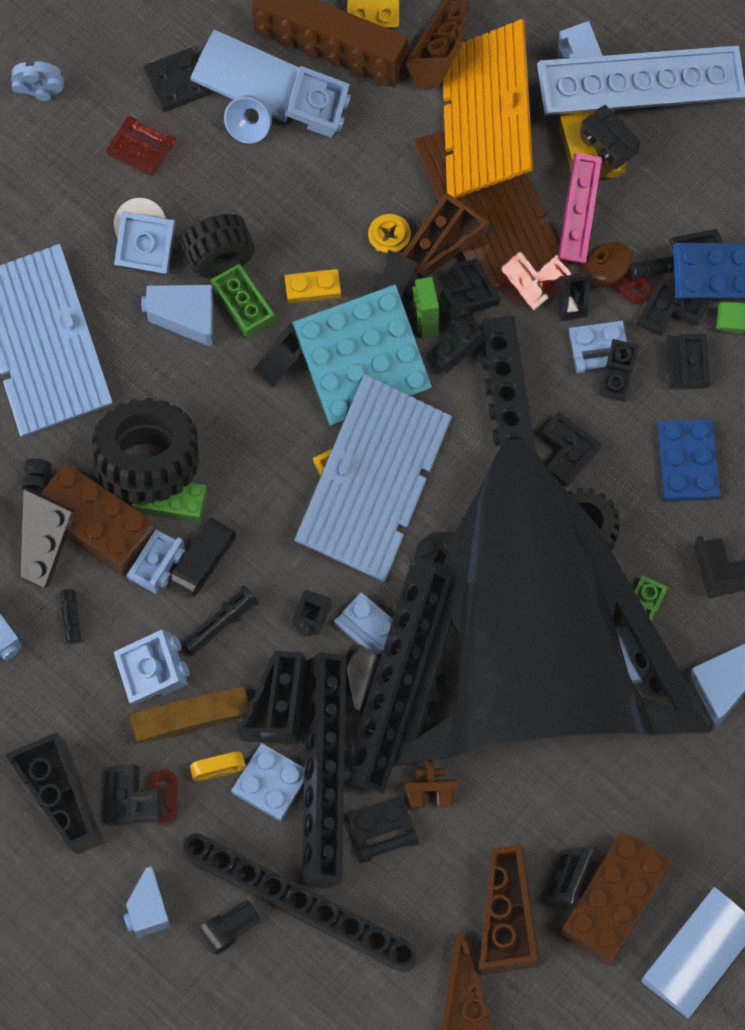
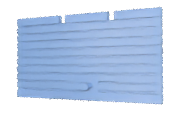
M60 244L0 265V374H11V378L4 380L3 383L20 437L113 404Z
M364 374L294 541L385 582L404 537V534L396 531L398 525L404 528L408 527L427 478L419 475L420 470L430 472L452 416Z

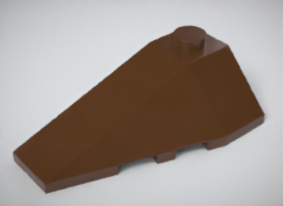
M444 0L405 62L417 88L439 86L462 48L469 0Z

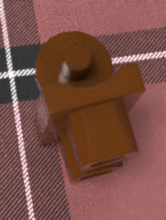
M427 760V768L416 769V777H428V780L405 781V792H408L411 807L426 806V791H437L438 806H453L454 790H457V779L434 780V777L445 776V768H433V760Z

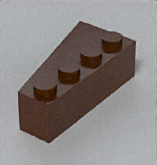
M521 845L495 848L491 852L488 895L485 905L481 958L479 960V971L482 975L540 967L525 855Z

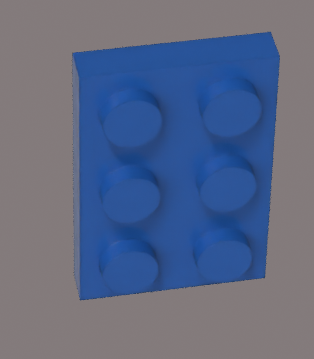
M673 244L675 299H745V244Z
M713 419L658 421L657 432L663 502L719 500L720 492Z

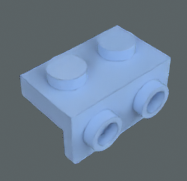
M155 530L128 572V579L157 594L161 587L165 588L172 574L170 573L175 564L178 565L186 553L183 539L178 537L175 540Z

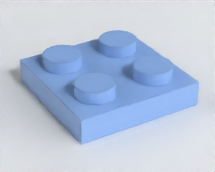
M122 211L114 265L167 274L169 272L176 220Z
M261 743L231 792L233 795L281 822L304 786V767Z

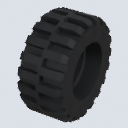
M137 398L131 399L127 404L122 402L116 405L113 411L111 409L102 416L103 419L97 422L95 431L92 433L94 469L96 470L99 482L103 483V487L110 493L114 491L115 496L123 500L126 497L129 498L130 502L139 503V501H146V504L154 503V500L161 499V501L167 500L171 494L176 496L183 491V486L187 487L193 481V476L198 470V436L196 426L192 423V419L187 413H183V410L176 405L170 406L168 401L160 399L158 402L154 401L153 398H145L142 401H138ZM143 443L157 444L167 449L163 453L149 458L134 457L125 453L130 447Z

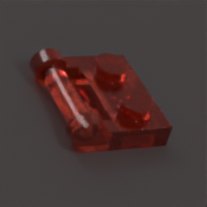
M128 116L106 149L108 156L153 177L167 153L173 149L176 137L170 134L164 135L137 122L136 118ZM135 132L160 144V146L151 145L130 133Z

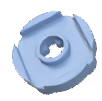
M34 61V66H26V62L17 64L12 70V90L16 93L35 96L40 101H48L51 99V95H56L63 90L65 77L64 75L61 76V70L52 64Z

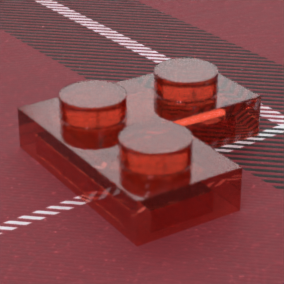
M520 251L515 253L497 269L530 311L535 310L555 292L554 279L564 275H571V272L557 255L550 258L536 271Z

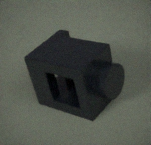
M304 589L292 618L293 626L297 627L296 631L299 634L311 637L313 633L320 635L328 613L332 608L331 598ZM315 615L317 618L313 621L307 619V616Z

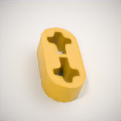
M231 752L210 757L190 765L194 781L209 780L240 772L246 768L242 752Z

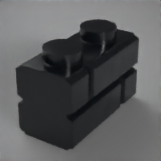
M607 105L597 109L594 114L589 115L581 123L580 137L588 147L592 145L598 151V157H602V162L605 165L610 164L614 169H618L627 160L638 154L641 141Z

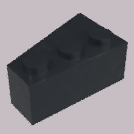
M388 250L385 256L387 258V266L382 274H376L374 281L377 283L371 293L391 285H396L404 310L407 312L405 307L409 300L413 301V286H415V280L418 279V263Z
M274 651L259 682L260 686L254 699H251L248 705L249 709L236 732L243 741L299 744L307 684V659L303 652Z

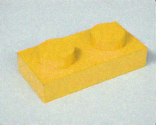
M338 269L285 275L288 304L341 298Z

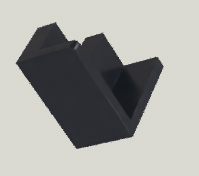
M698 536L695 541L694 550L708 598L745 591V560L729 563L722 538L704 541L703 536Z

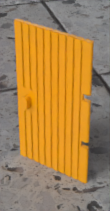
M520 19L514 23L507 24L505 27L502 26L497 30L490 31V33L487 32L482 34V36H477L474 39L463 42L461 50L443 79L444 102L451 100L450 104L444 106L445 150L447 152L453 150V154L446 156L447 193L454 198L465 196V194L473 193V191L481 190V188H487L490 185L498 184V182L506 181V179L514 178V176L517 177L523 173L533 171L525 21Z

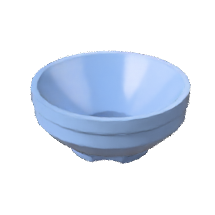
M244 95L234 99L227 106L224 113V122L227 131L233 138L242 143L250 144L262 140L267 135L272 125V116L269 107L264 101L255 96ZM247 109H255L258 112L259 120L257 122H251L246 118L245 113Z

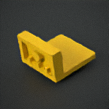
M347 0L348 13L383 27L399 26V0Z

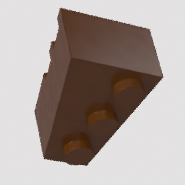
M445 192L401 255L418 263V273L427 278L494 227L490 222Z

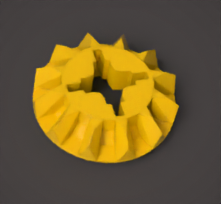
M385 214L377 217L371 223L368 237L370 244L375 247L377 252L382 251L387 254L388 250L399 254L401 249L408 246L411 238V229L407 221L395 214ZM395 229V239L390 237L388 240L384 241V232L390 233Z

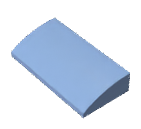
M213 30L190 80L233 100L244 95L258 97L269 107L273 118L286 123L288 116H285L299 67Z
M714 887L644 975L641 982L689 1019L745 947V912Z

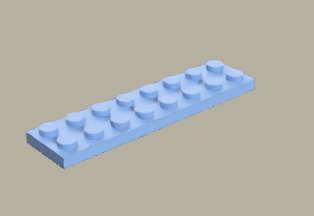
M739 46L541 60L537 63L544 115L593 112L603 105H607L610 110L742 100L745 98V83Z

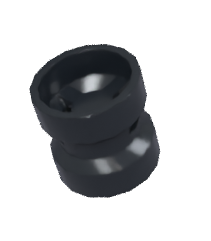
M27 459L24 463L26 477L22 479V490L30 488L41 494L49 483L48 476L52 471V463L43 459Z

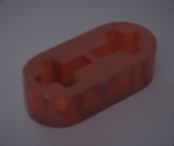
M628 271L620 280L609 285L632 304H643L649 298L650 285L644 278L632 279ZM641 287L643 289L642 294L639 292L633 294V288L639 289Z
M166 769L156 772L151 781V790L159 789L161 791V785H157V783H161L164 777H167L169 782L173 783L167 786V794H163V801H167L168 810L172 811V813H167L166 818H163V820L155 821V823L161 826L172 824L178 814V780L172 771Z

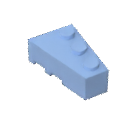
M589 21L560 31L557 59L603 56Z

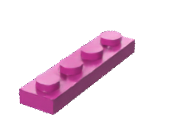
M580 153L574 154L558 260L580 264L586 263L602 157Z

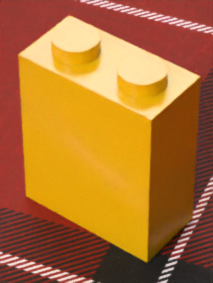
M595 111L560 116L559 131L570 171L572 170L575 153L598 157V151L592 145L588 147L580 137L582 121L589 115L594 114ZM601 161L599 178H616L624 174L627 161L618 169H614L610 164L605 165Z

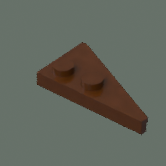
M457 933L441 1030H494L481 985L470 956L468 944L463 933Z

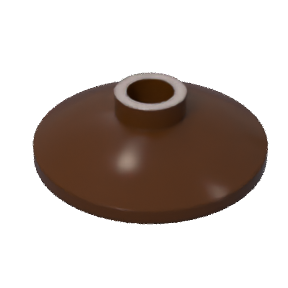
M604 243L587 255L586 263L582 264L581 273H592V286L603 287L611 285L620 280L629 270L632 263V253L623 243Z

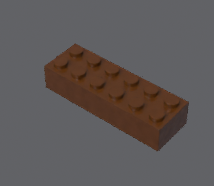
M254 0L252 3L254 31L263 38H272L288 48L294 47L302 50L310 57H319L335 67L341 66L349 69L357 76H366L374 79L382 86L388 85L395 88L406 68L408 36L318 0Z

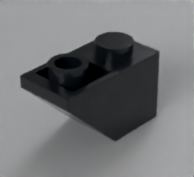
M292 324L285 329L253 369V372L272 388L276 386L303 354Z
M361 644L350 646L345 654V710L348 712L359 711L365 708L380 661L378 656Z

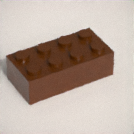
M64 463L41 492L42 495L76 510L67 538L123 576L135 563L156 530L154 521L67 463Z
M621 830L579 900L577 908L573 910L564 925L561 937L612 967L669 870L672 860Z

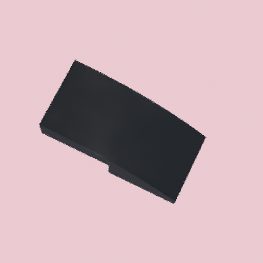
M612 339L599 391L600 396L626 401L639 345Z

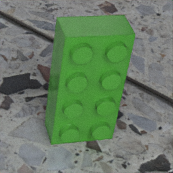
M240 264L211 279L213 290L246 338L275 322V314Z
M432 277L416 279L415 286H413V315L417 321V333H421L422 339L438 336L439 305Z
M190 483L187 487L183 486L182 492L176 496L171 494L167 500L161 501V499L154 500V503L146 504V501L132 502L131 507L142 514L201 523L207 487L202 484Z

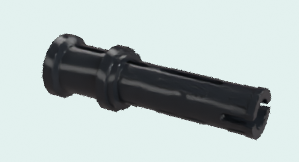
M242 585L240 591L229 601L225 600L222 602V609L181 643L194 656L196 652L231 622H239L241 616L252 606L256 607L259 605L258 600L246 586Z

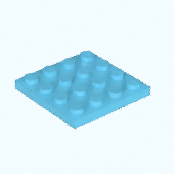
M391 285L292 322L329 425L345 420L364 374L408 396L432 388L396 285Z

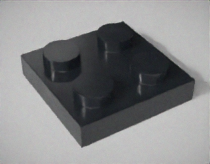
M192 47L143 65L144 72L163 113L212 94L211 89L190 80L198 62Z

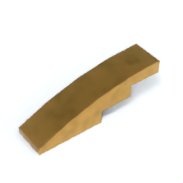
M240 687L157 706L131 714L129 719L136 743L187 735L192 730L219 726L222 721L244 718L249 709V702L245 688Z

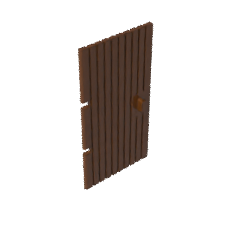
M445 130L413 139L414 147L438 201L447 192L446 156L453 154V150L450 152L445 150ZM527 173L456 198L490 222L494 227L461 253L465 261L475 258L478 260L495 289L569 265L567 261L558 260L560 245L550 223L540 224L539 219L544 218L546 214Z

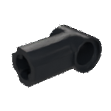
M246 899L223 916L217 915L205 922L199 928V932L216 955L231 947L236 942L237 937L260 923L261 918L252 904Z

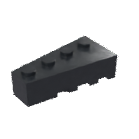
M58 732L4 755L73 852L78 855L104 843L66 740Z

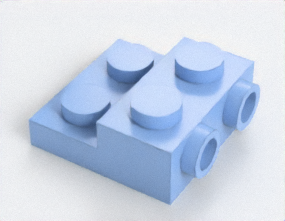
M300 66L285 116L307 123V129L332 138L334 133H339L343 126L344 117H341L343 109L346 110L351 95L347 94L350 84Z
M160 630L114 652L130 704L136 705L158 694L165 696L188 685L186 677L190 675L187 664L183 660L180 661L178 651L181 650V644L176 635Z

